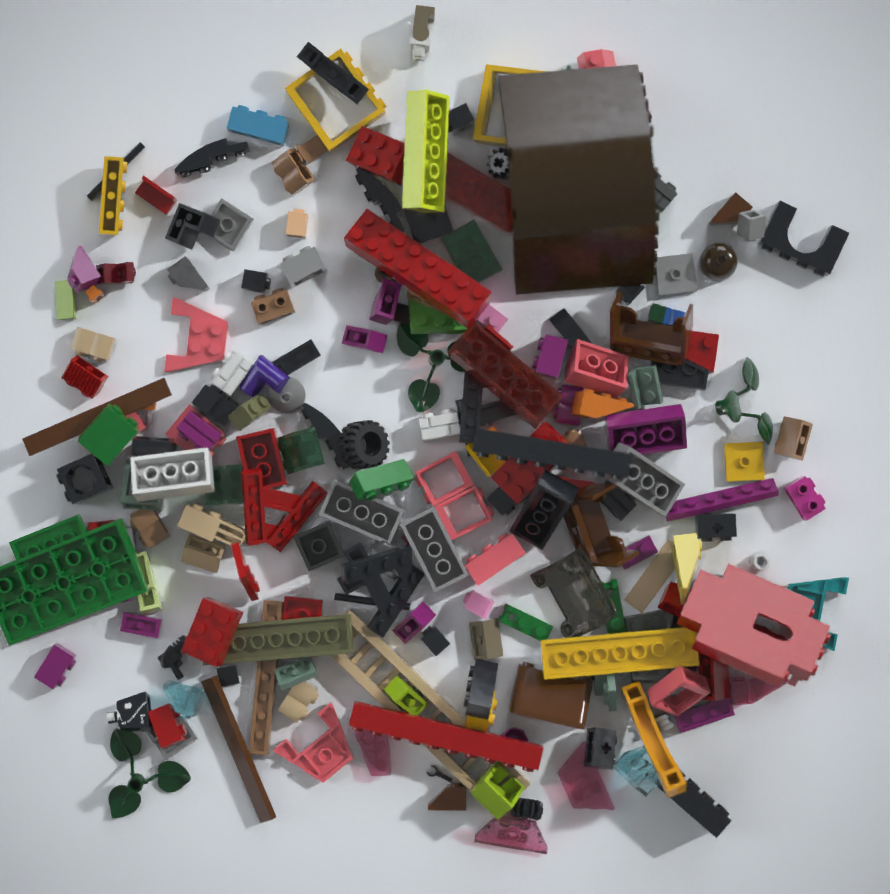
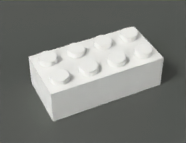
M208 448L130 457L132 492L137 502L214 492L212 455Z

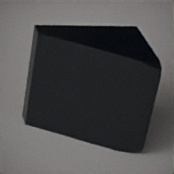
M397 303L392 321L409 325L408 305Z
M237 665L216 669L222 687L240 684Z

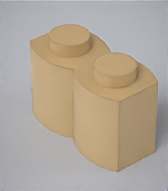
M77 327L71 349L75 350L74 354L86 357V354L93 356V360L104 363L105 359L110 360L116 338Z
M307 681L293 686L277 711L296 723L299 719L303 721L309 712L306 710L309 703L313 705L319 696L316 693L318 688Z

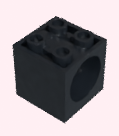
M92 453L57 468L58 474H56L59 483L64 485L66 489L64 495L67 501L72 504H80L114 489L103 462ZM83 465L84 468L92 470L95 475L93 488L86 494L76 489L72 480L76 469Z

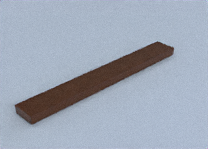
M161 378L24 437L22 440L29 456H33L81 435L108 403L112 406L114 404L122 409V414L126 416L172 396L166 379Z
M217 675L201 681L260 823L275 819L274 809Z

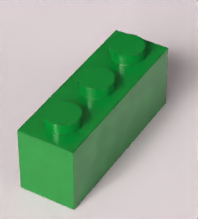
M405 459L355 472L349 482L358 501L365 499L369 501L379 495L387 496L393 491L408 489L414 477Z

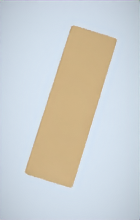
M667 540L624 599V601L640 613L644 612L675 570L672 557L673 542Z

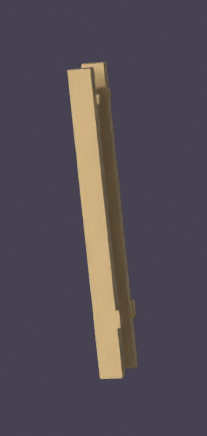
M352 609L346 613L351 614V622L354 627L352 629L353 639L360 633L368 641L351 659L345 654L331 656L384 708L404 712L384 692L386 686L402 673L409 680L407 682L409 686L418 688L424 694L422 698L424 700L429 699L437 707L428 718L435 719L442 712L451 720V724L465 727L466 719L378 634L367 628V624ZM374 646L381 655L363 672L356 664ZM388 659L395 668L377 686L370 677ZM422 743L470 791L478 783L483 773L494 764L490 763L474 779L465 770L476 759L469 758L460 766L452 758L454 754L447 753L441 747H439V750L428 748V744ZM504 766L510 774L497 785L501 786L510 777L515 776L525 786V791L530 785V781L515 767Z

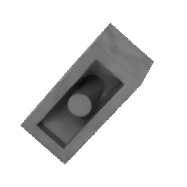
M186 256L167 269L170 273L167 277L173 285L177 283L180 287L205 291L210 289Z

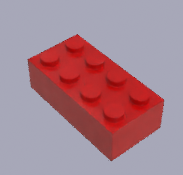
M548 421L543 422L529 436L569 443ZM508 458V461L490 478L518 505L530 495L544 470L552 472L554 465L546 464L545 468L534 466L535 462L527 461V464L515 463V458Z

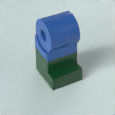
M652 303L647 321L673 326L674 320L678 317H685L686 312Z

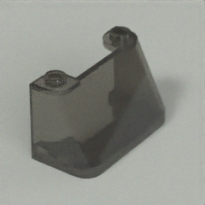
M582 549L572 551L530 574L533 583L538 588L543 589L548 586L566 619L560 626L564 638L585 635L600 628L616 616V607L587 554Z

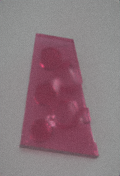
M364 729L363 732L354 730L370 775H391L389 735L375 736L369 730Z

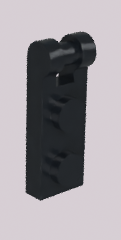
M312 339L272 363L277 367L282 364L285 369L283 372L288 376L317 359L321 354Z

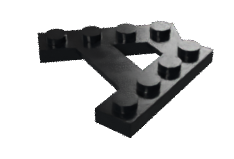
M499 357L485 368L465 366L459 443L474 444L476 428L480 429V425L522 414L534 428L549 415ZM497 385L507 397L482 405L483 388Z
M407 544L340 564L342 583L350 584L362 580L378 608L367 628L384 638L425 575L423 571L413 565L411 546ZM396 570L399 578L389 592L380 574Z

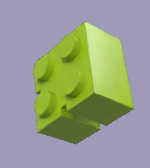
M499 761L483 773L478 783L470 792L498 820L513 808L525 789V786L515 776L510 777L501 786L497 785L510 774Z

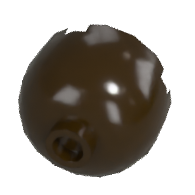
M714 243L707 246L699 257L701 272L712 281L728 279L737 268L738 258L736 252L725 243Z

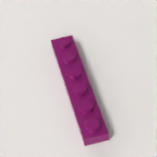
M770 478L676 500L665 519L669 522L779 496V490L774 479Z

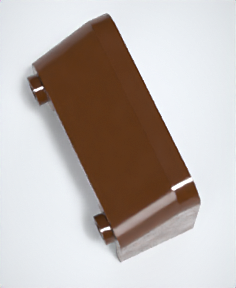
M618 291L610 309V349L632 358L675 366L682 365L687 356L693 328V304H689L685 317H678L674 320L673 326L637 320V314L632 308L622 306V291Z
M595 483L580 488L573 503L564 515V520L580 562L586 566L618 568L639 555V552L636 550H626L621 538L611 536L599 502L606 499V493L616 487L615 484Z

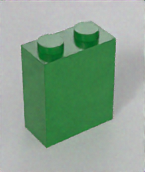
M110 403L106 405L78 437V443L107 466L139 430L138 423L133 418H127L122 414L121 408L115 404L112 406Z

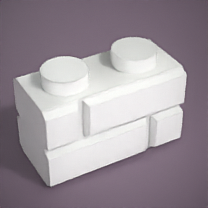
M235 351L232 354L228 352L222 360L225 364L221 369L217 367L211 375L213 378L211 382L230 396L253 366V364Z
M452 409L443 410L441 415L434 416L433 413L422 414V418L419 419L423 442L458 436L460 433L457 412H452Z

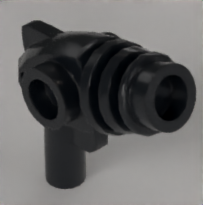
M185 635L178 637L179 640H175L172 643L173 646L169 645L164 653L158 656L161 667L164 669L170 668L177 680L184 677L179 667L183 665L181 650L186 640Z

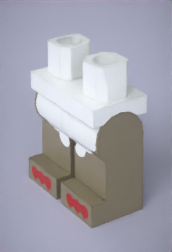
M416 5L413 38H410V50H413V60L424 61L425 51H430L428 26L429 21L434 22L435 7Z

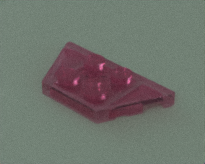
M584 740L557 771L569 801L575 809L615 810L598 769L584 767L586 741Z
M506 815L502 816L499 820L494 817L474 837V843L547 854L548 846L536 821Z

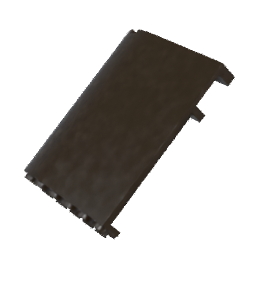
M638 64L499 76V91L510 169L516 295L653 284V278L657 275V267L654 262L658 261L657 251H655V249H658V238L655 236L659 235V226L656 221L660 220L659 209H656L655 179H658V167H654L651 137H654L653 125H649L651 123V112H647L649 109L648 98H644L646 97V86L642 85L644 83L643 72H639Z

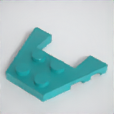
M849 577L789 583L787 589L814 600L812 608L815 611L812 618L820 621L826 591L846 595ZM828 632L831 636L827 645L823 644V646L835 651L838 634Z

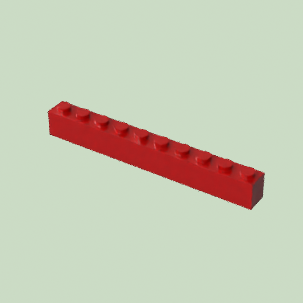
M354 701L349 726H352V730L363 732L365 729L371 731L372 735L382 736V734L390 735V739L401 741V738L409 740L410 744L420 745V743L428 744V748L439 750V747L447 749L446 752L458 754V752L466 753V757L477 759V756L485 758L484 761L496 763V761L504 762V766L511 768L517 765L521 766L522 770L528 772L539 770L544 749L543 745L358 701Z

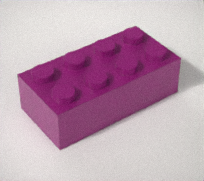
M681 404L605 416L608 450L614 451L618 443L630 446L641 455L687 449L686 419Z

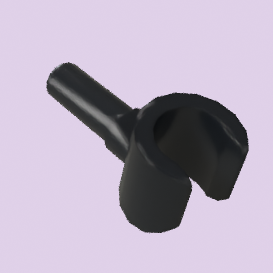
M430 765L435 768V774L426 772L430 777L438 776L450 783L453 778L440 772L436 765Z

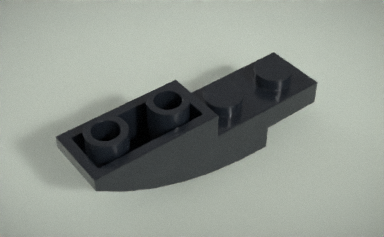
M227 138L207 144L180 162L174 169L175 174L184 178L192 176V173L197 171L199 173L210 172L211 168H215L213 160L221 162L228 160L227 157L234 155L235 158L244 157L247 152H250L249 144L246 141L229 145Z
M358 167L356 169L357 174L354 176L359 185H364L366 191L363 193L367 201H372L374 205L381 202L382 204L379 207L384 216L388 214L391 220L388 223L405 233V228L398 217V214L403 212V208L396 197L378 178Z
M307 403L302 404L303 409H301L305 420H310L312 426L309 428L313 436H318L319 439L327 437L325 443L330 451H334L336 457L333 459L337 467H342L343 470L351 467L345 465L346 461H342L340 458L342 456L341 453L338 454V449L340 448L337 445V441H340L338 436L341 433L339 429L322 412Z

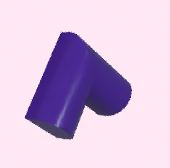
M260 355L239 388L245 394L255 397L266 383L276 393H281L290 377L264 355Z

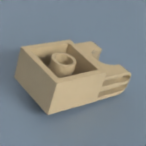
M198 503L186 505L177 524L178 527L211 542L219 540L228 545L239 542V545H242L246 542L245 528L223 519V514L214 510L210 512L205 511V506Z

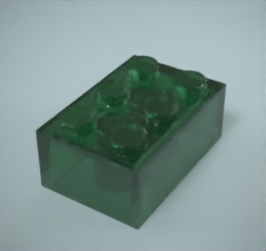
M475 219L441 237V242L455 267L481 284L502 272V267Z

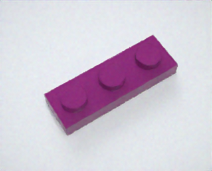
M730 698L687 709L681 715H674L679 732L682 733L733 716L735 713Z

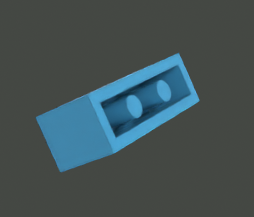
M238 105V107L232 106L227 130L228 132L284 146L290 124L284 116L275 115V117L268 116V113L265 111L256 110V112L249 111V108L246 106Z

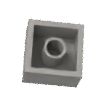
M306 246L299 250L300 254L296 256L291 254L282 259L283 262L280 265L292 288L327 271L315 247Z

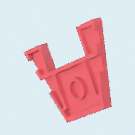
M173 297L171 315L191 317L186 356L166 354L164 371L171 372L222 361L225 357L229 322Z
M332 702L317 713L330 729L301 753H298L287 738L273 749L276 754L297 765L322 783L353 759Z

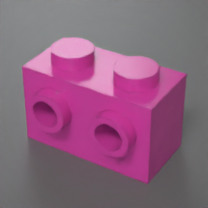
M801 476L783 489L801 518L807 521L825 510L824 504L826 502L820 493L817 495L814 490L816 486L810 477Z

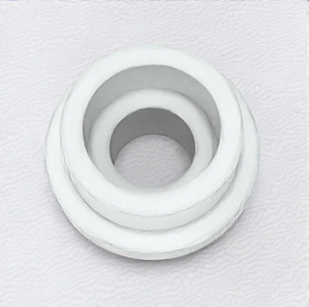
M763 552L755 553L751 558V565L756 571H765L770 566V558ZM759 558L763 559L762 565L757 564Z

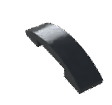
M307 42L296 56L306 66L357 105L369 91L366 86L344 71L310 42Z
M565 308L549 319L558 333L568 340V345L571 349H573L577 339L592 344Z

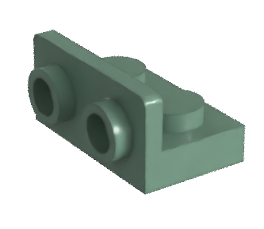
M656 365L634 367L628 373L627 381L631 386V399L635 409H640L643 405L661 404L663 396Z
M311 657L301 658L274 670L282 691L317 677L316 667Z
M614 673L595 675V696L604 697V704H608L609 712L617 711Z

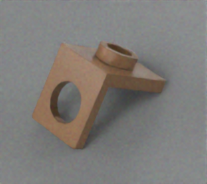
M318 135L300 147L298 144L295 145L296 150L306 165L328 151Z

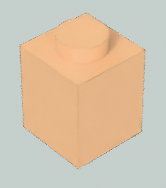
M293 209V212L288 211L287 236L306 238L308 214L304 213L305 210Z

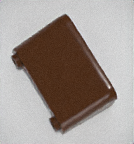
M523 661V665L518 664L508 710L510 713L577 729H585L593 681L590 680L589 676L544 679L543 670L534 668L533 663Z

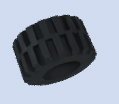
M364 420L349 423L347 427H343V433H339L340 441H337V445L340 448L338 449V454L341 453L342 456L340 458L342 461H346L345 465L351 466L352 469L360 470L383 464V460H386L388 457L386 453H389L390 450L388 448L390 440H387L388 434L384 433L385 428L379 426L380 423L373 422V420ZM362 437L366 442L365 453L363 452L361 447Z

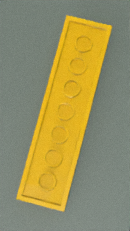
M685 627L540 640L544 679L667 669L679 666H699L698 652L692 650L697 634Z

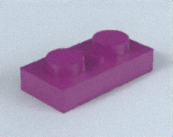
M650 535L625 547L626 550L638 551L639 555L624 563L622 567L626 570L658 553Z
M123 612L120 631L158 639L162 619Z

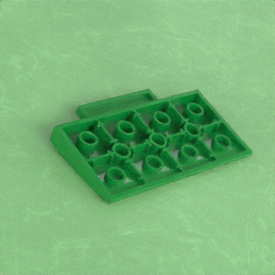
M78 514L10 541L9 544L16 560L0 566V626L10 646L148 592L140 563L123 519L120 518L87 531L81 515Z

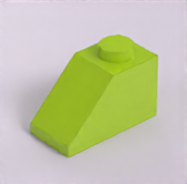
M398 676L384 689L395 703L410 714L418 716L428 705L426 700Z

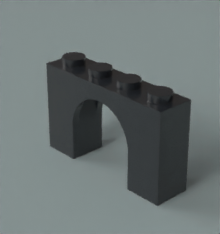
M781 200L778 201L765 227L764 237L760 238L758 245H761V249L768 253H772V251L778 253V257L783 260L789 261L791 259L795 261L796 265L800 268L806 269L808 267L814 270L813 273L817 276L824 277V275H830L849 236V232L831 225L828 227L816 251L812 253L799 252L792 247L788 240V228L797 208Z

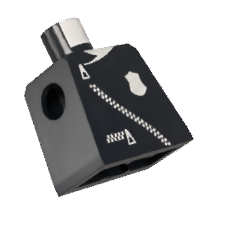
M146 691L118 700L116 702L117 711L107 713L108 724L118 723V727L122 731H154L148 712L152 710L151 698Z

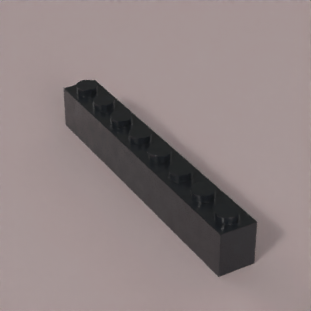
M476 428L473 451L478 452L477 456L489 458V454L497 455L496 459L508 461V457L515 458V463L527 464V461L535 462L534 466L545 468L546 464L554 465V469L565 471L566 467L573 468L574 473L585 474V470L592 471V476L604 477V474L612 475V479L622 481L624 477L629 478L632 454L479 428Z

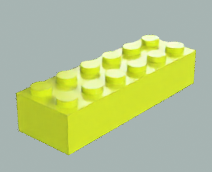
M427 89L407 91L403 209L423 213L445 212L449 117L448 95Z

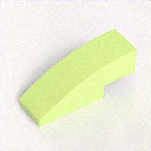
M147 551L136 553L149 590L137 596L140 611L143 615L162 611Z

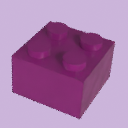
M545 334L544 338L540 337L537 350L540 351L539 356L534 357L532 368L535 369L534 374L557 379L568 340Z

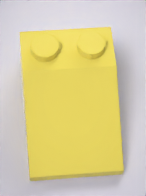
M696 533L673 536L672 557L681 604L686 603L698 567V560L701 559L702 542L701 539H697Z

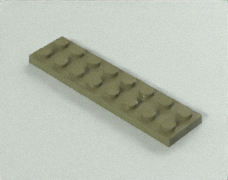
M351 614L241 623L237 627L223 664L354 653Z

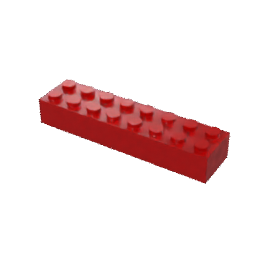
M369 209L364 211L344 236L345 247L469 330L492 301V291Z

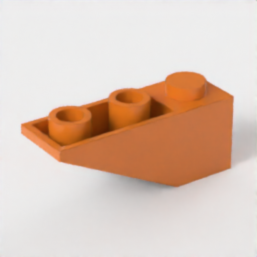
M583 389L582 392H575L571 415L587 419L599 418L632 408L634 404L629 403L626 398L617 397L613 399L610 394L600 393V395L594 394V390Z

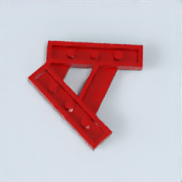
M260 468L241 471L246 544L252 546L268 543L281 553L324 500L328 492L313 480L301 495L263 487L262 470ZM264 507L287 512L277 525L265 523Z

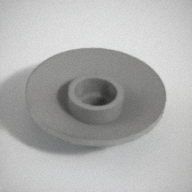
M290 377L281 393H276L270 387L267 391L270 405L282 413L297 411L304 404L306 397L303 385L293 377ZM286 394L289 396V399L285 400L282 396Z

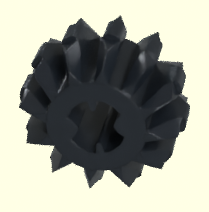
M499 147L498 150H492L493 156H487L490 162L486 163V166L490 167L488 172L493 174L495 179L506 180L510 176L507 149Z
M518 798L511 809V815L516 818L538 821L543 814V803L538 800Z

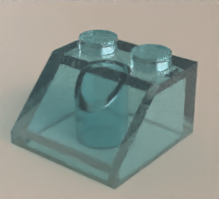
M168 680L163 684V689L175 712L180 713L179 716L191 719V716L195 717L199 713L205 694L204 690L172 680Z
M644 746L625 752L613 765V768L625 780L646 797L660 782Z

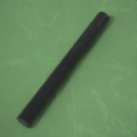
M139 142L124 157V162H127L128 165L145 146ZM102 180L86 195L91 201L102 191Z
M335 593L334 600L376 606L371 597ZM406 603L402 610L410 611L411 603Z

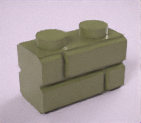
M259 393L240 405L228 416V419L237 430L241 431L271 409V405Z

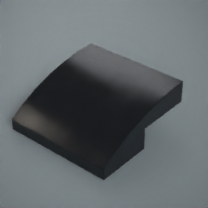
M446 206L445 212L423 213L403 209L413 239L420 244L454 232Z

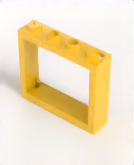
M341 48L328 58L333 62L339 58L342 60L352 76L369 89L366 95L377 109L341 136L331 141L296 92L297 88L317 75L313 70H309L285 87L286 93L316 135H318L329 153H332L356 136L361 126L367 128L386 114L384 109L386 105L383 100L375 97L373 86L370 82L365 83L362 78L364 74L360 68L353 66L351 63L353 61L352 57L347 51L343 52Z
M486 64L472 140L477 144L506 147L505 138L486 136L497 73L512 75L548 71Z

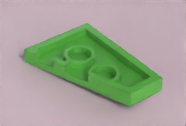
M408 299L411 334H468V328L444 312H439Z

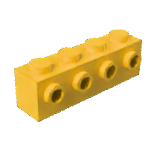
M104 156L99 234L118 235V231L123 229V220H119L120 212H124V200H121V193H125L126 181H122L123 173H127V162H124L123 157Z

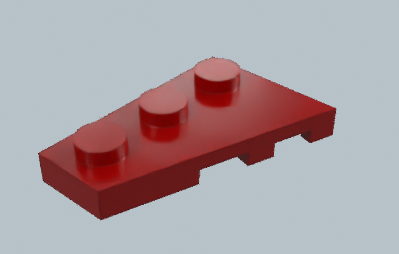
M692 331L686 359L714 373L719 335Z
M239 542L231 544L239 579L250 600H259L257 592H260L258 581L255 580V576L245 560Z

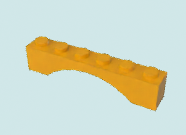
M637 681L622 687L621 696L667 798L685 792L686 782L664 742L640 682Z

